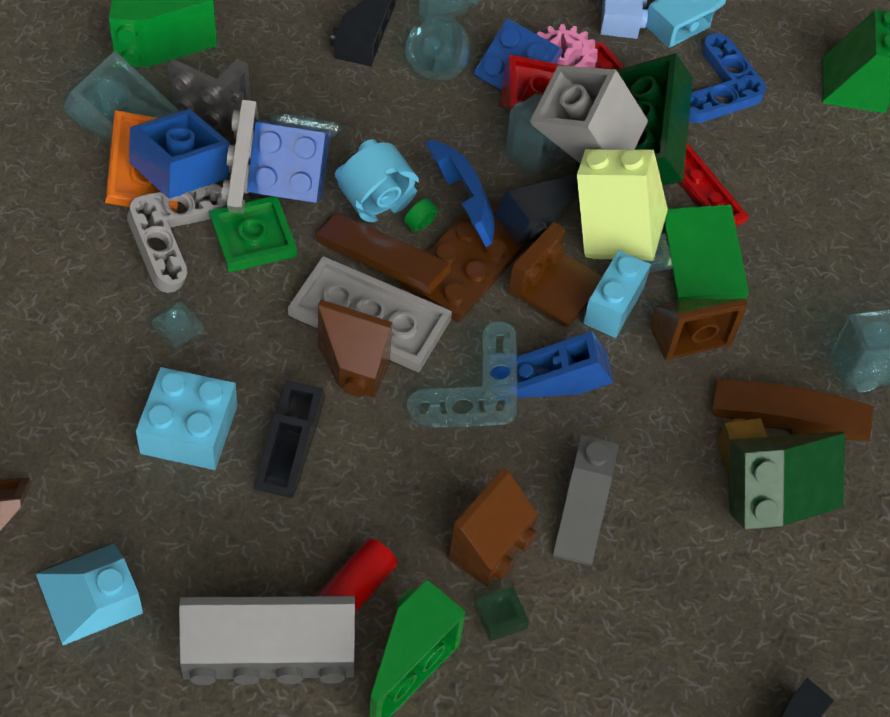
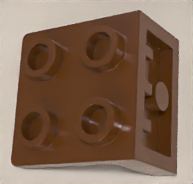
M553 222L513 264L508 292L562 326L569 327L588 305L589 299L602 276L563 253L565 245L562 242L565 228Z

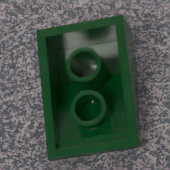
M843 431L730 440L731 516L744 529L785 526L844 507L845 433Z

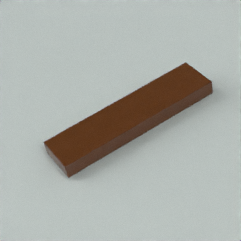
M336 213L315 233L317 242L323 246L428 294H431L451 272L450 262L339 213Z

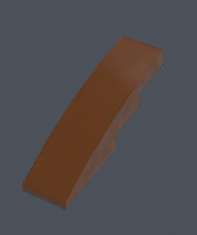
M718 379L712 411L714 416L721 418H761L764 428L791 429L793 435L843 431L845 433V440L870 441L874 408L872 405L841 396L794 386L757 381Z

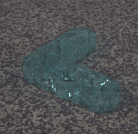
M501 321L493 322L485 328L482 336L483 387L421 389L412 393L407 401V409L413 423L422 427L437 428L504 425L513 421L518 412L517 339L515 329L510 324ZM497 336H504V354H497L495 342ZM496 366H505L511 371L508 377L500 380L491 377L490 372ZM459 400H468L473 404V408L466 414H457L452 410L453 405ZM479 400H484V412H480ZM499 400L505 401L503 411H496L495 406H497V401ZM441 402H445L446 414H441ZM423 403H429L430 405L426 414H420L419 409L422 408Z

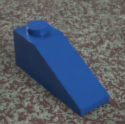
M593 331L489 366L495 399L579 395L613 383L607 351Z

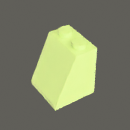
M585 149L577 173L585 257L613 260L617 251L620 250L643 261H654L668 211L654 150Z

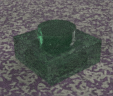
M514 587L475 599L474 607L490 642L528 629L529 620Z

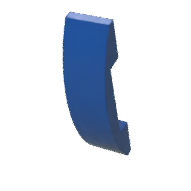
M435 140L426 142L436 165L448 185L459 179L464 183L472 198L463 202L462 205L485 247L490 246L493 242L495 228L493 210L474 168L463 155L452 147Z

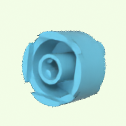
M374 139L362 143L358 152L335 172L339 188L361 219L366 222L378 221L375 215L389 209L393 213L403 210L412 201L417 192V189L414 187L415 181L419 183L418 176L393 144L377 143Z

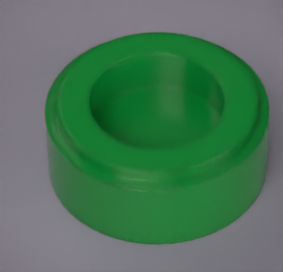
M428 198L419 201L405 216L404 224L412 232H419L434 221L438 214L437 206Z

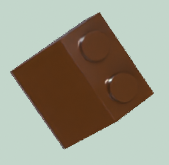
M502 468L458 518L453 527L449 560L486 587L490 585L495 577L502 580L508 574L514 564V559H512L514 554L519 549L525 552L531 546L538 533L534 530L538 513L511 473L505 468Z

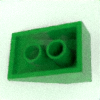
M112 0L109 24L116 66L136 68L138 66L150 67L217 46L214 0Z
M428 579L417 590L414 587L407 590L397 603L398 610L370 698L369 717H391L460 646L466 611Z

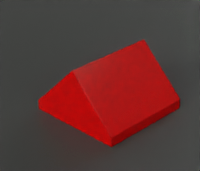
M509 55L499 106L534 113L557 66L560 64Z

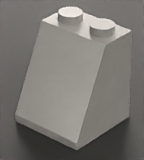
M561 65L557 66L530 120V123L580 164L585 149L634 150L648 122L616 69Z

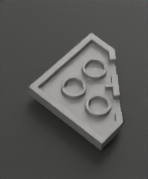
M242 100L241 110H234L232 131H234L236 145L229 144L227 166H229L231 179H224L222 188V201L227 202L228 211L243 214L245 208L243 196L244 193L248 194L247 188L255 123L259 121L256 101Z

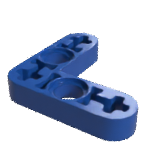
M719 33L708 35L704 41L702 53L723 83L691 93L690 106L693 105L692 108L690 107L689 122L702 123L757 105L762 101L766 90L764 81L730 38ZM726 67H735L741 72L732 73ZM719 96L725 97L730 100V103H720L715 98Z

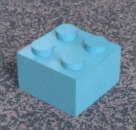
M160 367L136 429L140 454L216 470L238 407L236 383Z

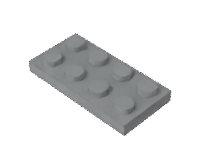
M324 256L288 306V316L315 328H318V304L320 300L392 322L390 360L418 373L451 321L452 316L451 310Z

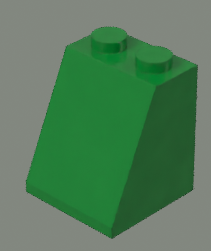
M875 9L823 56L822 104L886 113L890 104V11Z

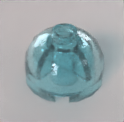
M441 13L429 15L423 18L426 20L419 27L414 26L410 31L406 41L405 56L407 61L411 63L413 70L423 78L436 82L449 81L459 76L467 68L471 59L472 42L466 29L451 16Z

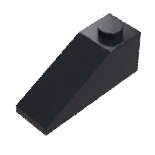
M363 0L344 14L339 27H334L331 34L330 45L335 47V59L372 67L395 8L396 0Z
M577 174L506 191L494 215L516 245L531 241L535 242L553 222H558L579 195Z

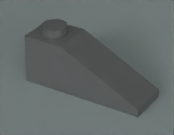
M581 435L553 557L592 566L619 444Z

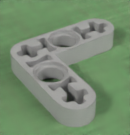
M213 183L170 199L162 192L136 197L131 202L127 221L151 280L160 291L170 293L180 289L188 273L170 228L209 220V210L225 207L227 202L222 201V187ZM208 197L210 201H216V204L212 205L210 201H204V198ZM172 201L181 202L185 205L187 212L175 213L169 208L168 204ZM139 210H143L145 214H151L149 219L150 227L147 229L148 221L144 214H138ZM159 238L166 244V249L154 250L148 245L147 240ZM167 259L168 261L166 263V267L168 272L170 274H176L174 280H171V277L169 275H163V272L165 270L164 261Z

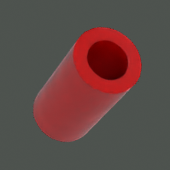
M368 538L316 596H355L356 614L397 567V559L384 544L376 539Z

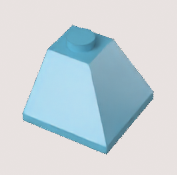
M115 543L36 573L62 645L143 614L139 593L125 559Z

